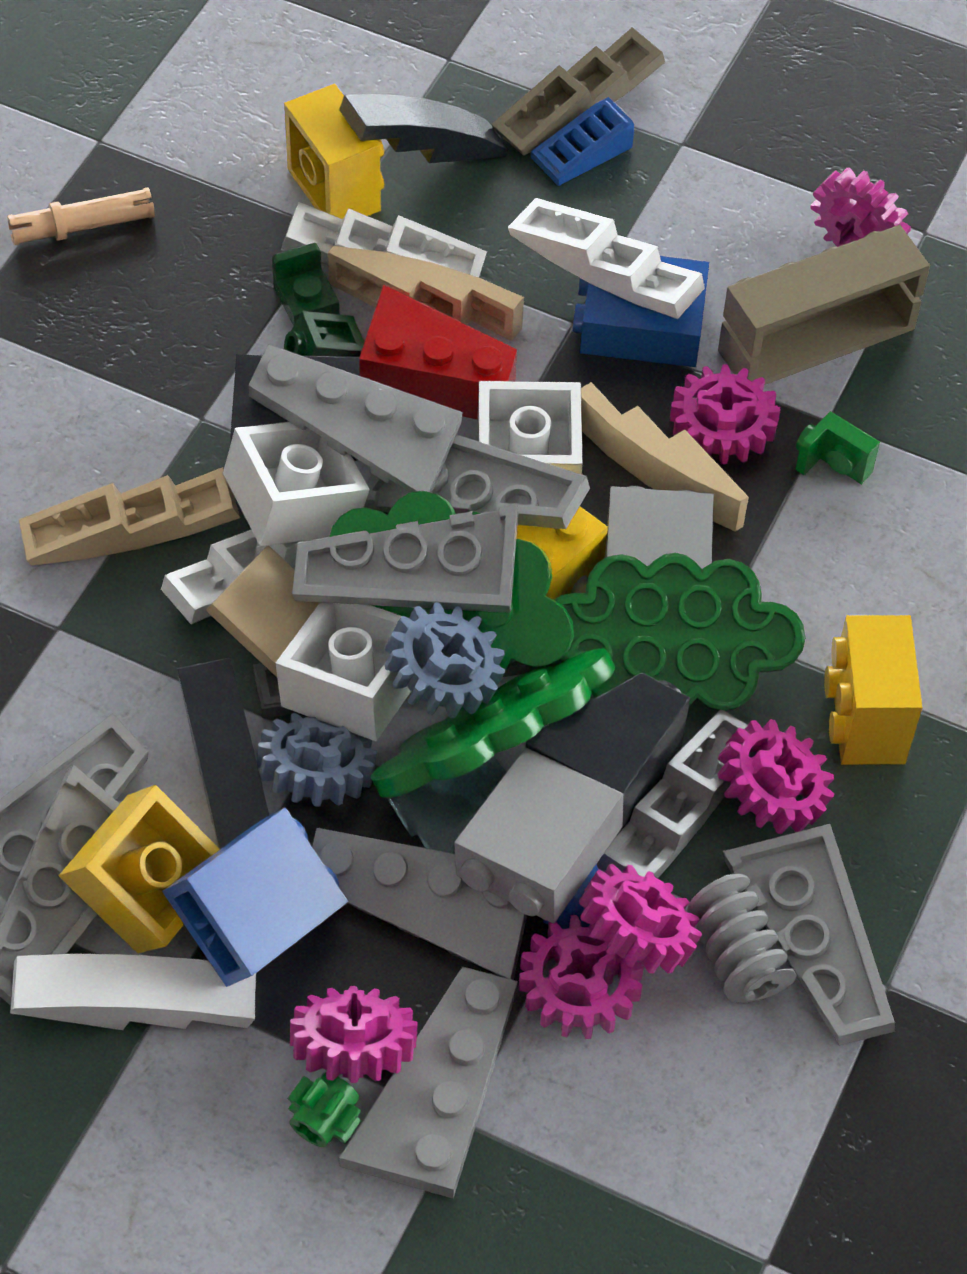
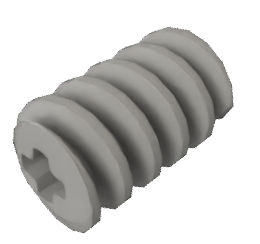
M743 874L726 875L702 888L692 898L687 912L699 917L696 929L702 933L700 940L706 944L705 953L711 962L715 963L714 972L720 981L725 982L723 991L727 998L736 1003H751L764 1000L787 989L795 982L797 975L793 969L777 970L786 962L788 957L783 949L769 950L777 942L778 936L774 930L760 931L767 924L769 918L764 911H752L758 905L759 898L755 892H742L750 883L747 875Z

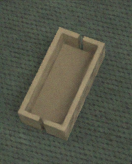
M898 225L881 232H871L864 238L839 247L827 248L820 254L806 259L785 263L778 269L753 278H743L727 287L723 317L726 321L722 322L718 352L726 364H728L733 374L737 375L741 369L746 368L748 369V380L753 381L763 377L766 385L915 329L921 300L918 296L924 293L930 264L902 226Z

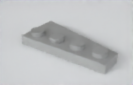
M270 344L267 345L249 383V397L300 429L306 430L309 428L327 440V446L341 455L345 456L349 453L371 467L370 473L389 484L390 481H393L409 492L427 491L432 493L462 421L463 412Z
M456 434L432 493L438 494L447 500L456 514L471 511L487 513L498 511V506L518 503V525L566 529L588 493L590 486L585 475ZM372 474L366 483L370 490L364 507L389 513L397 500L410 492L393 481H390L388 484Z
M518 503L498 506V511L473 515L472 511L449 515L450 519L426 524L418 525V521L396 525L397 529L369 534L365 530L297 543L292 590L294 600L396 607L420 606L421 608H432L434 603H440L443 609L454 610L456 606H460L462 610L511 613L519 513Z
M113 713L0 799V916L67 770L75 765L117 800L148 760V750Z
M75 765L66 772L0 916V997L9 1005H11L14 960L16 957L66 954L97 915L58 875L120 803Z
M831 824L723 851L724 862L731 873L747 875L750 879L749 886L743 892L751 891L757 894L759 902L754 910L764 911L767 914L769 920L765 925L766 929L774 930L777 934V947L785 951L788 957L787 963L795 971L797 979L838 1045L841 1046L895 1032V1021Z
M321 828L316 829L312 848L322 863L329 867L339 881V888L349 901L346 903L347 905L388 922L410 935L430 942L448 951L450 954L493 972L497 976L514 980L527 915L517 910L511 902L487 890H475L467 885L462 878L456 876L455 854Z
M466 967L461 968L417 1036L416 1048L413 1050V1060L411 1062L401 1061V1072L392 1075L339 1157L340 1167L454 1198L516 996L518 981Z

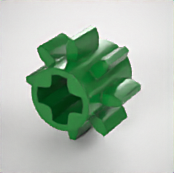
M324 1072L315 1082L303 1076L287 1098L292 1103L288 1109L294 1113L289 1121L291 1127L303 1139L318 1147H326L334 1137L344 1144L347 1143L361 1122L357 1117L361 1110L354 1106L359 1100V1095L348 1082L339 1076L332 1081L327 1080L326 1072Z

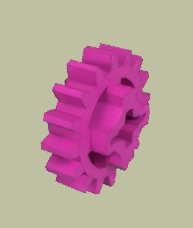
M846 168L841 174L834 171L814 191L813 196L816 200L810 205L811 210L820 214L814 221L815 226L823 227L827 231L823 239L826 242L833 241L837 247L864 238L871 232H881L901 225L908 234L911 231V226L902 221L908 215L906 209L895 206L894 203L899 196L896 193L888 195V192L884 189V181L880 179L873 184L870 182L868 172L863 170L856 177L851 168Z
M723 364L720 373L714 374L708 366L702 368L700 379L692 374H688L685 378L684 387L677 386L675 389L670 411V421L674 422L673 435L686 430L710 456L712 453L719 454L721 464H727L729 455L736 454L741 462H746L749 449L761 455L764 452L766 441L773 442L780 415V407L775 406L777 394L775 391L763 392L765 385L763 377L753 381L748 380V369L746 368L741 369L735 375L730 374L728 364Z
M770 719L763 728L756 720H753L745 729H737L725 743L726 747L718 756V760L725 764L717 773L718 778L731 784L724 792L726 798L738 797L742 804L737 812L741 816L749 811L753 812L756 815V826L762 828L767 821H771L778 834H782L789 826L795 832L802 831L808 824L813 825L827 810L826 805L834 797V793L827 788L834 780V775L821 770V766L827 758L825 755L812 754L809 749L814 741L811 738L804 739L802 742L796 739L795 727L790 725L785 732H781L775 720ZM756 751L754 757H749V753ZM803 795V799L796 802V797Z
M614 864L609 865L605 872L598 870L579 900V904L585 908L580 916L581 920L595 925L590 936L593 939H605L609 943L606 952L609 955L617 954L625 959L627 966L633 967L636 961L642 962L648 973L654 974L659 965L667 973H672L677 965L683 967L696 949V944L702 936V933L695 928L699 922V917L685 911L690 903L687 898H675L671 894L674 887L671 883L660 881L655 878L654 873L648 871L644 877L640 876L633 865L627 864L623 872Z
M577 915L571 916L569 928L562 929L556 922L554 924L549 922L548 939L534 933L531 937L530 945L532 952H523L521 956L520 969L524 972L520 973L519 991L529 992L526 995L525 1003L527 1011H535L542 1008L541 1026L546 1028L556 1020L561 1023V1036L567 1038L573 1027H581L585 1039H591L595 1025L600 1024L610 1034L614 1032L615 1015L625 1020L630 1019L633 1009L632 1002H639L641 998L643 984L638 981L642 980L644 966L642 962L636 961L633 967H629L622 957L617 954L609 955L606 952L609 943L605 939H593L590 936L595 925L590 924L589 927H581ZM554 958L556 961L555 967L549 970V977L544 978V968ZM618 975V987L609 996L607 993L608 985L612 984L613 977Z
M350 986L348 990H344V994H339L335 989L328 988L326 998L322 999L318 996L309 995L307 997V1007H295L294 1019L290 1020V1046L294 1047L293 1057L295 1060H306V1070L308 1072L318 1071L321 1068L326 1069L327 1080L332 1081L339 1074H342V1077L348 1078L350 1083H357L359 1078H363L364 1074H368L374 1081L381 1080V1070L386 1069L397 1074L401 1072V1061L411 1062L413 1060V1050L416 1048L417 1021H412L413 1010L411 1008H399L400 998L397 996L385 1000L380 999L379 989L374 988L365 995L364 991L358 990L356 986Z

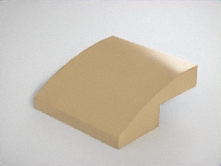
M268 545L206 611L277 677V660L320 602L294 600L292 590L295 570Z

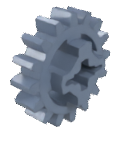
M434 603L429 614L420 606L414 607L409 618L402 616L399 619L385 646V651L390 653L384 665L385 670L398 672L392 684L395 689L408 687L411 693L407 702L413 705L420 699L426 701L427 713L431 715L435 713L438 706L445 707L450 718H455L462 706L468 713H475L481 702L487 704L498 688L497 685L505 673V669L499 666L505 655L504 650L491 648L497 636L494 631L482 633L478 629L482 620L479 616L472 618L469 622L463 619L462 607L456 606L451 614H445L440 603Z
M297 713L291 714L289 724L276 719L273 721L272 730L263 729L261 741L258 743L256 761L258 767L261 768V780L274 781L272 790L274 793L278 794L288 790L292 792V801L296 803L305 796L312 799L314 806H320L322 800L331 799L336 805L343 804L344 794L357 799L361 796L362 787L370 788L372 784L370 776L375 770L377 750L371 749V739L362 736L358 737L357 734L349 732L344 726L336 727L319 721L316 717L302 718Z

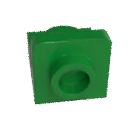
M830 411L816 426L812 423L809 424L799 436L795 446L799 451L796 471L806 475L821 459L828 463L836 472L847 475L862 485L873 473L880 441Z

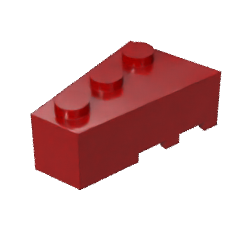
M383 284L359 357L361 377L369 378L383 385L463 412L462 417L477 420L479 381L515 382L517 349Z

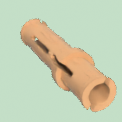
M147 187L143 188V190L63 206L60 205L59 201L49 203L48 209L7 215L9 231L12 230L11 239L15 246L19 245V243L55 236L57 241L67 239L68 233L144 218H154L155 211L153 202L149 203V199L152 196Z

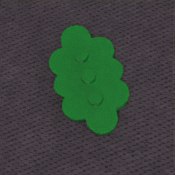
M427 491L410 492L397 500L388 515L366 507L351 509L338 518L332 526L330 537L365 530L369 534L397 529L396 525L418 521V525L448 520L450 519L449 515L456 513L451 504L438 494ZM472 512L473 515L481 514L478 512ZM516 539L511 613L462 610V618L468 622L476 616L482 619L478 627L482 633L489 631L496 633L497 636L491 648L504 650L505 655L499 666L505 669V672L513 660L534 667L553 664L563 658L570 649L574 636L573 621L567 610L557 601L546 596L552 580L551 562L546 553L535 543L522 539ZM372 605L407 618L410 617L414 607ZM423 608L429 614L431 608ZM444 609L445 614H451L453 611L451 609Z
M680 553L664 554L648 566L632 556L624 554L612 555L598 562L589 573L585 593L565 594L554 599L567 610L573 621L574 630L571 647L559 661L564 662L581 653L605 648L614 663L615 670L612 676L596 688L590 690L591 696L594 698L601 696L634 676L644 673L657 681H667L676 686L682 694L690 697L689 705L696 699L709 709L717 711L735 710L745 704L756 691L759 672L781 671L793 664L802 653L806 639L804 624L797 613L786 605L762 601L760 581L754 571L744 563L731 559L714 561L702 569L690 557Z
M600 648L576 655L555 667H541L531 670L501 685L487 704L481 702L475 713H468L462 706L455 718L448 716L445 720L418 731L398 748L400 754L379 766L370 776L380 797L392 798L401 796L425 785L433 779L444 781L464 775L487 762L496 753L526 742L534 737L545 725L559 721L582 708L591 697L592 693L590 690L596 688L612 676L615 670L614 663L605 648Z

